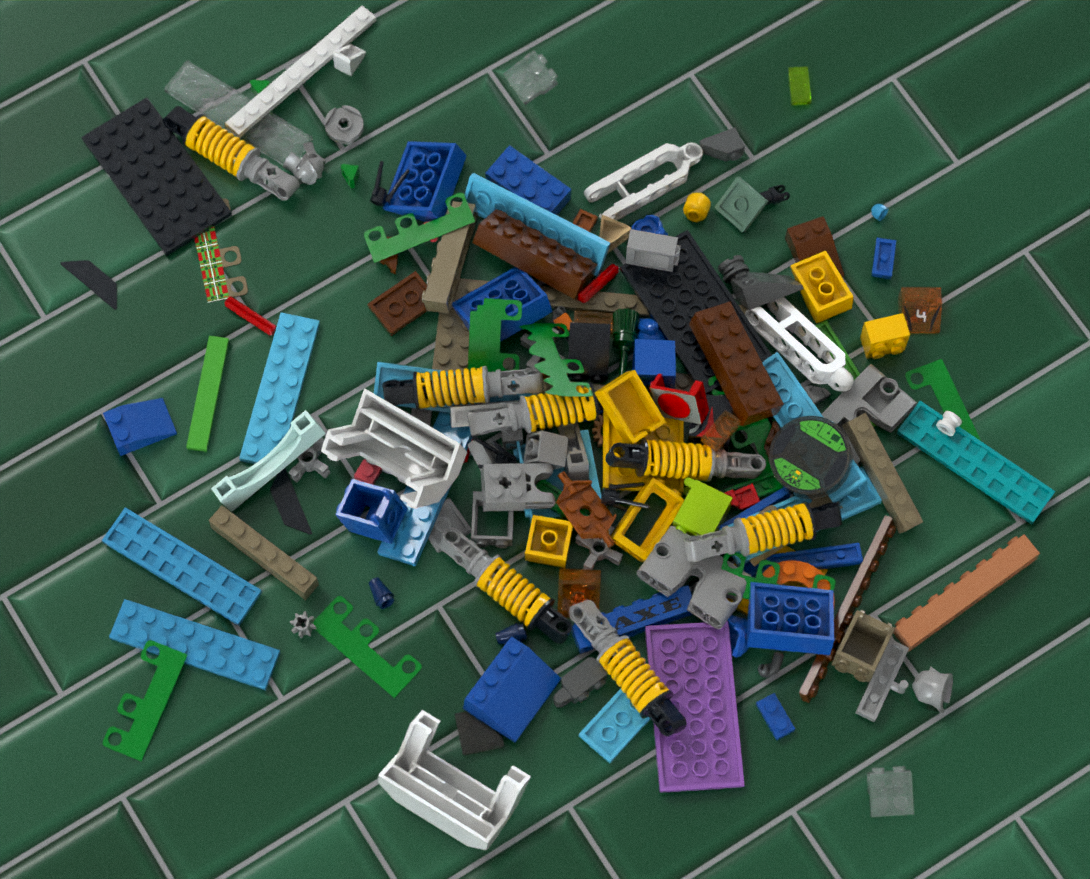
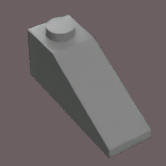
M577 420L575 424L568 422V425L565 426L561 422V426L557 427L558 434L568 437L565 472L572 481L589 480V463Z

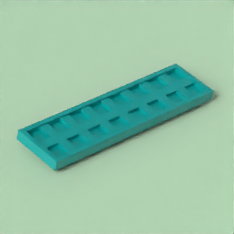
M919 401L898 429L897 434L1032 525L1055 491L962 428L956 427V432L953 436L942 433L936 424L939 420L943 419V415L922 401Z

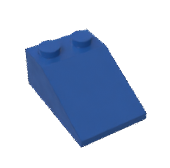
M163 398L122 405L103 413L120 456L177 434Z

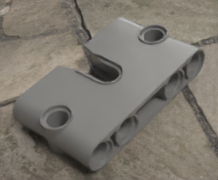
M870 364L854 380L851 389L843 391L822 413V416L827 423L834 426L841 433L846 442L848 453L859 467L862 462L842 425L866 413L871 422L892 433L912 412L917 402L902 391L894 379L887 378ZM889 387L893 389V392L887 393L883 389Z
M670 526L638 569L637 575L645 583L667 597L682 587L690 576H697L700 581L696 585L687 610L710 626L721 629L742 601L747 582L744 578L721 569L724 558L720 555L695 562L687 561L684 539L691 536L675 529V526ZM727 560V564L730 568H738L737 566H735ZM743 571L742 575L751 577L749 574ZM727 598L732 599L734 602L728 601Z

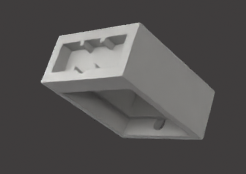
M631 229L627 244L626 264L673 272L674 265L678 266L681 246L677 245L678 238Z
M473 491L471 541L481 548L488 545H496L498 548L512 546L514 511H508L507 536L477 535L478 506H483L482 492Z

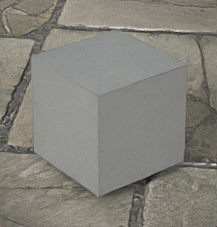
M546 431L528 434L523 463H548L553 466V470L565 467L568 437Z

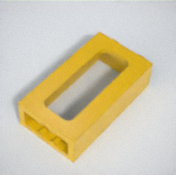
M658 477L648 478L633 500L644 504L650 494L655 493L667 503L640 547L626 538L624 534L641 510V507L630 505L611 534L618 547L640 562L646 560L654 549L655 544L666 533L685 500L679 491L675 489L670 490L665 486L666 483Z

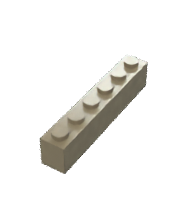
M453 201L452 207H459L462 202ZM468 203L475 222L442 235L441 241L437 243V255L432 260V272L427 276V289L422 293V302L425 305L426 311L450 313L478 218L476 204Z
M866 413L843 424L842 427L882 499L887 512L893 518L899 534L922 523L921 516Z
M221 505L208 520L211 529L304 600H307L319 584L316 576Z

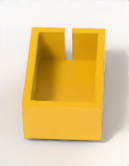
M635 370L625 372L594 392L623 442L626 444H634L648 435V432H652L666 423Z

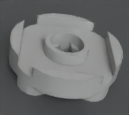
M351 106L332 109L325 118L326 134L337 143L352 144L361 136L364 129L360 112ZM347 121L348 127L341 128L340 123Z

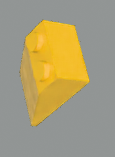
M826 251L790 265L795 280L803 285V289L800 292L816 324L852 309L853 295Z

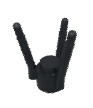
M380 161L375 187L369 201L381 207H384L385 202L390 203L392 196L410 172L409 169L404 172L388 195L386 189L379 187L384 164L383 161Z
M471 436L479 444L497 454L495 459L497 464H517L516 456L510 454L497 442H492L496 447L494 448L477 436ZM479 464L478 468L482 469L483 465Z
M644 482L609 484L608 488L603 487L601 503H604L605 506H611L625 512L628 510V507L618 503L650 508L648 504L621 499L620 492L616 491V489L641 487L645 485Z

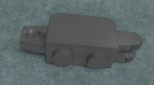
M588 657L562 677L561 689L554 695L553 704H555L556 708H561L571 701L573 704L578 701L582 703L590 696L589 693L592 690H599L606 684L607 670L595 658Z

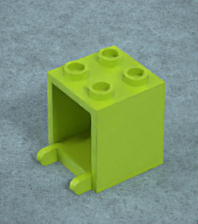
M689 477L685 478L684 485L687 487L684 488L683 495L686 498L673 520V526L676 527L675 529L690 536H699L718 531L719 526L724 523L730 511L732 497L698 480H693Z

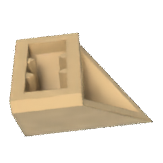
M602 215L599 237L610 242L608 254L629 239L631 228L626 224Z

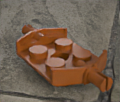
M565 471L558 474L564 487L556 503L581 539H603L608 548L612 547L616 542L609 535V529L617 515L612 516L604 503H601V499L591 486L592 481H572ZM580 509H587L590 515L583 516L580 513Z

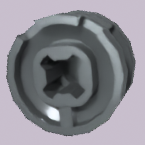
M741 255L733 256L734 259L731 260L728 258L718 266V271L724 276L723 280L726 284H730V278L735 277L737 273L749 272V268L744 264V259Z

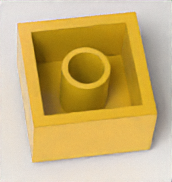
M903 313L864 322L860 335L866 359H879L890 353L893 355L900 354L905 350L910 337Z
M533 515L525 551V561L566 568L573 533L571 523L565 520Z

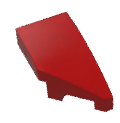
M753 483L736 491L732 489L724 493L732 497L731 506L742 511L760 502Z

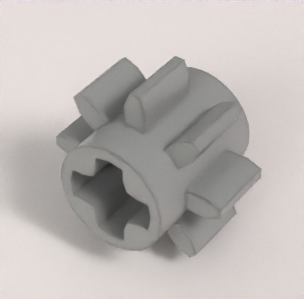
M304 611L303 615L295 613L296 618L294 621H290L291 625L295 626L291 631L293 634L299 632L300 638L307 634L311 637L312 629L317 628L312 624L315 618L313 616L308 618L306 611ZM302 622L306 625L304 628L301 627Z

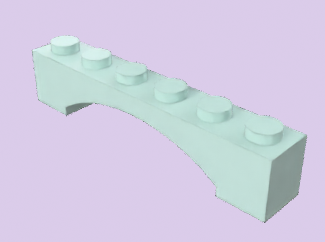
M306 410L290 423L291 427L284 438L264 458L236 475L224 477L211 488L220 502L231 512L326 434Z

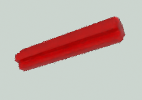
M615 264L609 265L578 293L577 299L582 303L590 300L619 273V267Z
M229 296L224 304L227 308L268 335H273L276 331V325L232 296Z

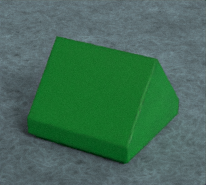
M250 80L253 94L257 96L270 85V81Z
M342 164V176L350 188L353 189L360 175L359 166Z

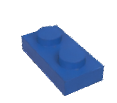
M876 238L872 277L891 279L896 240Z
M775 693L756 702L758 710L776 740L795 731L792 722Z

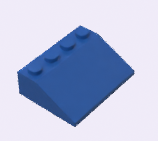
M408 141L389 193L407 169L410 172L392 196L391 202H385L383 209L403 216L412 213L415 219L424 222H430L445 216L447 211L445 200L453 195L467 155L456 143Z
M517 267L512 268L452 303V307L469 331L470 312L477 311V306L483 305L485 298L521 301L522 317L520 320H501L500 342L522 330L519 326L532 324L553 312L547 294L526 272ZM509 304L506 306L505 312L509 316H515L518 313V307L515 304Z
M756 582L750 583L747 647L830 655L834 643L833 590Z
M511 636L465 698L463 709L516 743L561 681V678L529 647Z

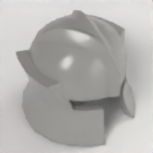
M312 142L303 143L306 151L304 156L299 158L291 152L285 160L283 168L292 172L299 184L302 182L314 184L318 178H322L326 160L316 153Z
M930 667L929 670L922 671L916 676L912 687L919 701L930 704L944 713L943 702L949 703L953 675L951 673H939Z

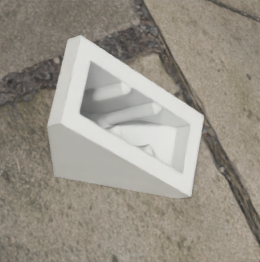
M348 44L334 51V66L336 69L352 76L366 52L352 44Z

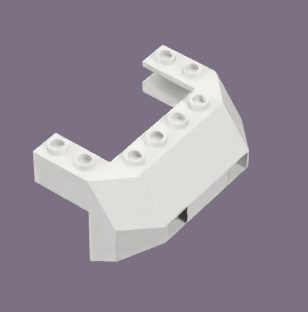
M365 388L352 424L328 429L321 452L328 455L327 457L333 461L360 455L368 463L382 468L383 472L396 476L400 482L415 490L400 497L409 507L415 509L437 503L441 500L458 477L467 451L460 443Z
M422 710L411 722L397 755L378 775V783L397 803L469 847L487 850L516 809L531 776L512 766L508 775H504L496 792L428 751L440 720Z

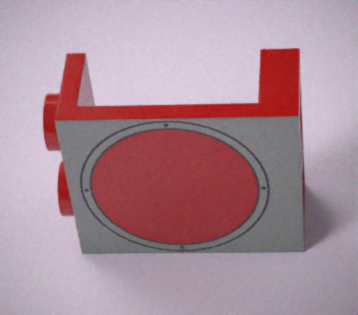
M658 374L650 384V393H652L653 401L663 417L702 425L709 412L703 382L695 380L690 391L687 392L666 388L662 374Z

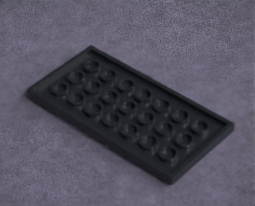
M147 97L81 137L84 144L166 256L232 216L231 210L174 133L164 126L163 118Z
M686 230L675 236L678 238L677 245H680L681 248L678 266L674 265L673 272L631 264L620 266V271L651 318L658 323L664 338L675 341V354L693 382L695 380L703 382L705 393L710 394L712 393L711 390H717L721 388L718 380H715L714 384L709 386L708 381L715 374L689 325L695 312L731 302L761 361H765L772 354L690 232Z

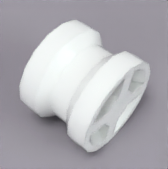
M945 411L943 419L939 420L936 426L942 433L953 436L956 432V427L962 424V420L953 412Z

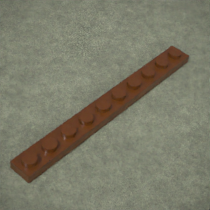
M885 515L834 619V643L830 655L817 654L799 691L802 701L810 703L812 697L815 698L818 693V684L821 679L825 678L829 662L834 660L836 655L835 649L838 643L841 644L845 636L844 631L853 619L855 608H858L861 604L864 590L869 588L870 577L872 573L877 571L881 555L886 553L889 538H892L895 534L896 526L892 517Z

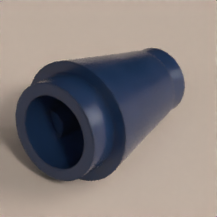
M378 577L370 580L368 584L376 606H379L381 609L390 607L395 601L393 598L394 594Z
M515 623L496 632L498 644H506L511 636L523 643V640L527 639L524 624Z

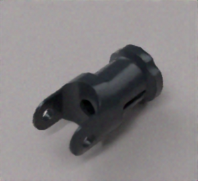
M784 185L768 188L767 191L759 193L768 201L766 205L771 203L775 205L790 198V194L784 192Z

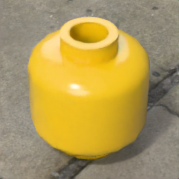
M692 193L686 199L683 213L692 222L703 221L709 213L711 201L703 193Z

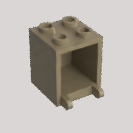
M857 610L836 652L832 665L842 673L848 672L854 675V678L858 681L870 683L895 628L889 622L886 624L865 614L863 610L861 612Z

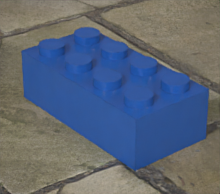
M510 145L485 173V179L555 215H558L571 200V189Z

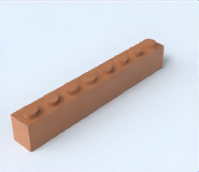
M1025 534L1020 538L1017 536L1012 538L1007 543L1009 546L1004 549H997L992 553L991 559L988 561L984 559L975 566L977 569L973 572H965L960 577L959 582L956 584L950 583L943 589L944 593L939 596L938 594L933 595L927 601L928 604L926 606H918L911 612L912 616L908 619L903 617L895 624L896 627L893 634L902 645L909 648L908 652L1038 558L1039 551Z

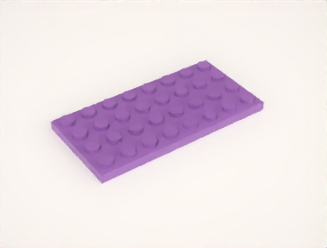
M728 621L721 629H716L706 622L645 626L647 659L650 670H654L655 676L660 677V682H663L665 687L673 692L670 700L686 719V728L668 737L664 736L653 722L659 793L744 787Z

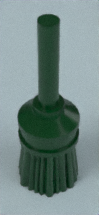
M629 308L617 309L613 312L614 333L612 346L618 349L620 354L619 376L627 371L628 354H630V350L634 349L635 339L638 337L636 329L639 313Z

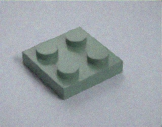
M736 177L714 208L740 231L746 232L768 201L741 177Z

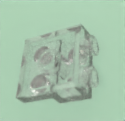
M534 50L503 73L525 105L539 94L544 95L559 84L556 80L558 78L556 72L552 68L548 69L545 65L548 63L547 59L542 53L538 55Z
M894 766L893 771H884L883 767L872 768V772H867L871 817L914 814L912 772L909 769L906 770L905 766Z

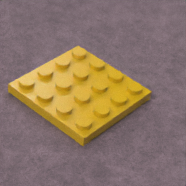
M603 409V487L608 488L609 484L645 483L648 478L653 477L651 473L648 476L638 477L635 469L614 468L607 464L605 457L612 445L624 442ZM663 417L666 423L654 431L648 432V435L643 437L647 440L684 442V421ZM614 453L616 457L621 458L619 454ZM666 475L665 477L656 476L666 483L665 486L670 490L675 489L681 494L684 492V479L681 477L676 479L674 477L667 478ZM643 486L616 490L640 491Z

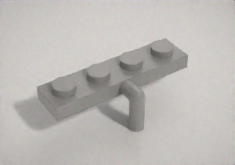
M890 639L855 714L875 722L889 690L891 689L900 694L906 691L908 682L902 680L898 684L894 682V679L909 650L908 647Z

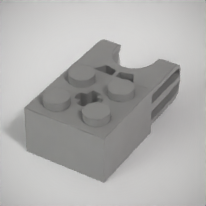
M548 463L483 464L481 471L483 511H524V509H548L555 505L554 495L542 492L535 486L536 481L548 479L552 475L553 466Z

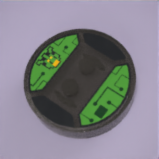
M803 416L788 422L777 432L770 446L769 462L777 482L784 490L800 498L817 499L830 495L843 485L850 474L853 455L846 434L836 423L824 417Z

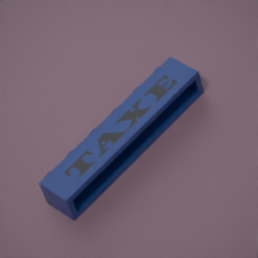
M688 585L682 586L669 597L659 592L652 595L650 599H638L630 606H618L613 609V612L607 614L602 612V615L617 630L619 637L624 635L631 637L645 632V626L665 625L693 615L687 610L692 593ZM574 623L571 633L579 654L594 650L591 642Z

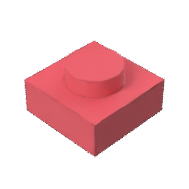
M364 459L354 474V478L374 485L382 472V468L370 464Z

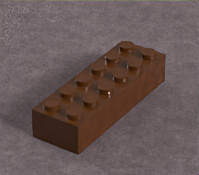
M497 209L479 224L472 242L573 299L591 283L598 266L591 259L577 254L573 249L559 244L555 239L548 238L541 234L540 231L528 227L522 221L516 220L508 216L504 211Z
M731 302L695 312L689 325L741 426L777 415L784 403Z

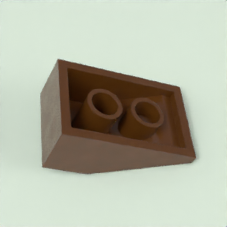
M824 216L787 228L785 240L796 263L826 251L841 277H844L834 240Z

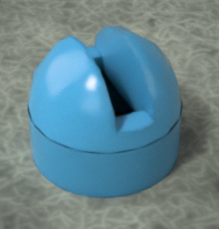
M875 204L871 209L872 216L881 221L887 215L888 208L882 204Z

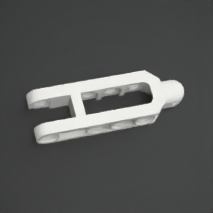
M692 142L682 147L666 143L590 185L583 194L591 203L617 190L623 199L614 203L613 207L602 213V215L617 221L687 182L689 169L701 160L703 150L698 144ZM667 161L673 162L678 171L669 176L668 174L665 175L660 181L654 184L650 183L647 185V188L636 194L632 193L630 195L624 187L627 183Z
M784 297L766 303L769 310L780 323L760 306L746 311L745 316L753 328L812 383L828 384L834 390L841 392L851 389L854 380L851 373L844 368L846 364L845 353ZM787 330H789L792 333L794 332L802 341H804L803 344H805L806 346L808 345L815 353L818 354V357L820 359L822 358L827 364L821 363ZM781 338L785 341L786 346L782 343ZM795 351L799 354L800 359L796 356ZM809 364L813 367L814 372L810 369Z

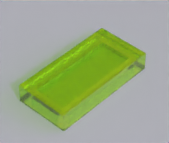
M790 67L788 75L791 104H811L808 67Z

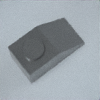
M736 127L702 139L699 142L703 154L725 162L738 160L744 155L745 146Z

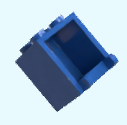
M635 339L632 370L637 372L652 399L650 384L658 374H662L666 388H675V341Z
M352 479L345 489V495L337 506L335 515L349 532L392 544L408 508L394 490ZM365 506L370 507L366 518H360Z

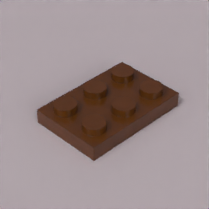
M415 271L369 302L368 308L392 336L427 312L422 302V293L426 291L427 284Z

